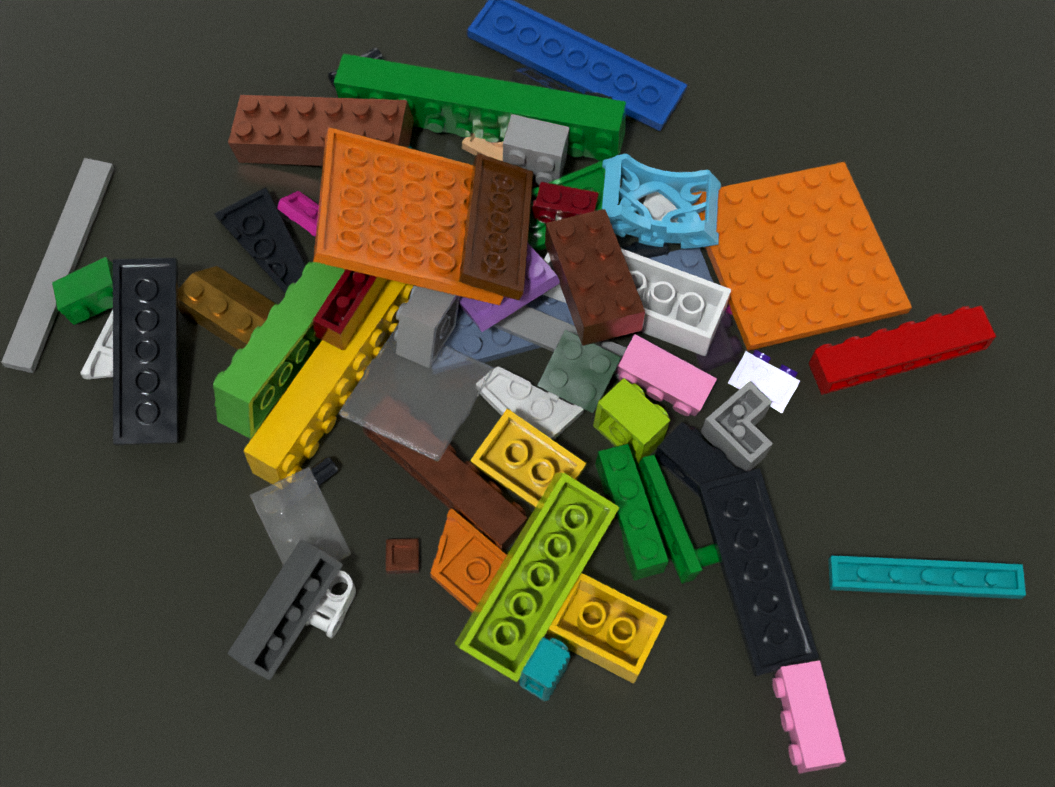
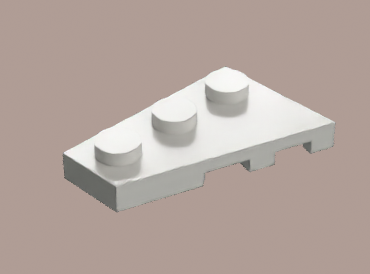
M499 366L476 385V391L501 416L506 409H509L552 440L558 437L584 413L583 408L575 404L571 405L559 399V396L551 392L547 393L531 385V382Z

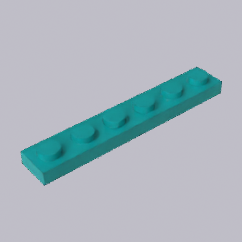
M833 555L828 559L830 590L1022 599L1026 596L1023 564Z

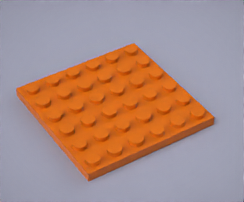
M328 127L325 137L313 262L500 305L504 297L459 282L473 165Z
M845 162L733 184L719 189L716 232L719 234V244L705 248L720 285L731 289L728 304L747 351L906 314L912 309ZM702 192L698 201L692 204V206L706 202V192L691 193L692 195H698ZM704 210V211L698 213L699 216H700L701 221H702V220H705V210Z

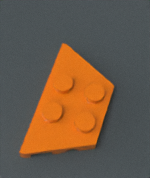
M451 508L447 514L446 524L440 538L430 576L473 613L507 554Z

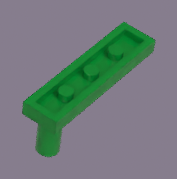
M655 455L643 457L636 468L656 523L681 583L693 581L702 571L703 567L719 563L715 546L711 544L694 550Z

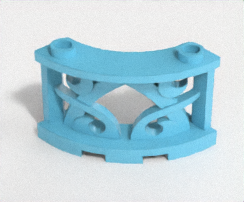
M628 154L617 155L603 160L602 167L606 171L602 209L606 210L616 235L624 237L626 234L638 237V243L663 247L664 242L681 243V248H700L719 244V234L716 232L718 193L719 189H721V183L709 170L696 172L663 171L646 166ZM659 192L677 209L670 211L661 221L652 219L648 209L638 200L651 193ZM702 192L698 195H692L691 193L706 192V202L692 206V204L698 201ZM705 210V220L701 221L698 213ZM678 218V223L670 222V220Z

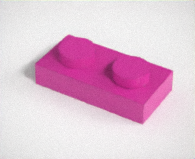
M300 191L280 199L277 209L316 237L319 205Z

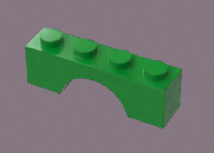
M629 444L598 451L595 466L604 493L609 496L612 503L619 507L616 514L622 533L624 553L633 581L663 573L669 561Z

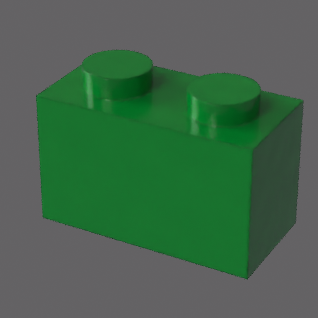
M107 257L52 282L57 310L73 325L113 307V263Z

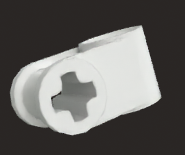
M339 570L305 626L311 624L327 632V637L333 638L339 631L345 614L355 598V586L346 572ZM344 582L348 584L346 592L342 595H333L331 593L332 587L336 583Z

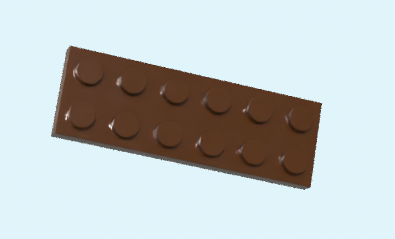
M477 153L473 163L459 282L501 296L520 300L524 293L533 171Z

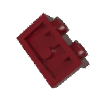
M540 182L537 198L532 206L533 219H538V221L546 224L596 211L599 192Z

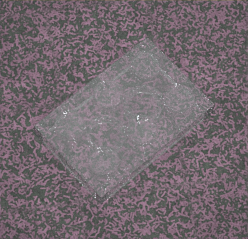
M309 467L250 495L283 566L301 539L319 548L337 561L351 555Z

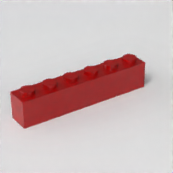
M982 305L974 308L964 306L955 310L952 314L944 316L942 314H935L919 323H915V321L906 322L897 329L889 331L886 328L873 332L870 336L863 338L854 336L834 346L832 344H824L814 351L808 364L821 395L986 350L996 338V335Z

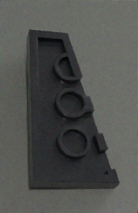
M266 187L214 213L221 224L284 294H286L288 287L293 282L297 283L301 278L306 265Z

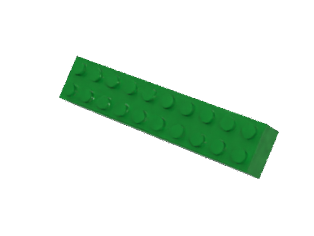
M344 53L334 80L338 98L407 100L414 119L413 128L429 129L435 133H453L464 138L470 137L472 133L475 134V137L488 142H503L511 115L514 114L569 127L567 154L573 157L595 158L598 161L620 155L625 135L626 101Z

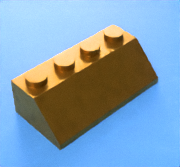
M218 266L192 273L178 289L179 311L237 350L240 348L244 349L250 341L254 329L264 324L268 319L271 308L276 304Z

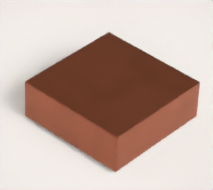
M386 539V574L419 573L418 539Z

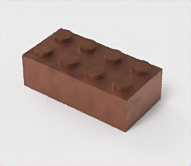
M602 209L546 223L545 245L555 273L559 278V284L582 346L642 331L645 309L606 210Z

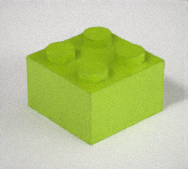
M623 378L598 401L593 426L615 447L629 444L635 465L638 466L642 458L650 456L664 440L670 419L667 412L660 405L653 404L645 397L644 391L637 384H631Z

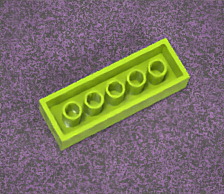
M564 472L556 473L454 644L517 682L521 676V671L549 629L619 507Z

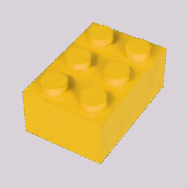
M506 409L470 460L475 467L534 508L556 473L564 472L577 480L586 468L584 461L509 409Z
M581 573L547 630L546 638L549 640L555 638L568 647V650L634 684L667 616Z

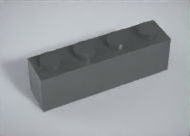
M301 539L227 654L244 667L270 681L343 564Z

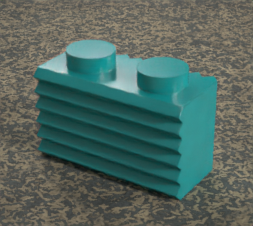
M542 637L521 671L519 685L543 701H548L560 679L563 678L564 672L567 670L570 660L569 652H567L568 647L555 638H551L549 641Z

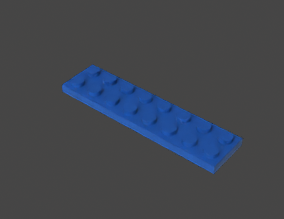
M488 0L467 29V37L585 94V91L598 92L613 97L614 100L626 101V115L660 132L687 89V84L513 0Z

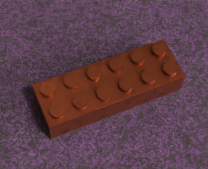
M240 95L228 144L239 163L323 166L325 137L328 127L409 148L414 119L407 100Z

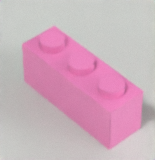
M634 334L614 373L619 375L618 379L620 381L625 378L629 383L637 384L646 390L645 393L649 397L657 401L666 400L674 405L673 409L684 416H689L690 414L696 416L700 412L717 378Z
M820 660L781 667L775 673L772 684L776 698H781L784 711H781L780 717L784 731H789L792 743L789 745V756L792 764L797 765L799 774L840 766L846 760Z

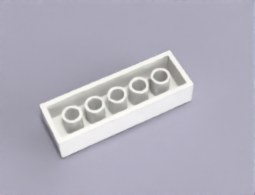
M621 248L645 309L643 327L640 332L706 356L726 310L731 289ZM547 252L544 261L555 272L550 256ZM560 284L543 294L566 303Z

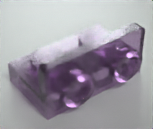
M727 309L723 314L706 356L695 353L700 368L704 372L730 361H733L736 365L741 361L739 353L743 352V348L736 335L732 336L729 327L733 326V322Z

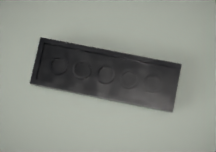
M176 257L113 259V445L179 443L178 260Z
M760 468L698 485L697 490L754 676L777 671L784 666L796 665L819 658Z

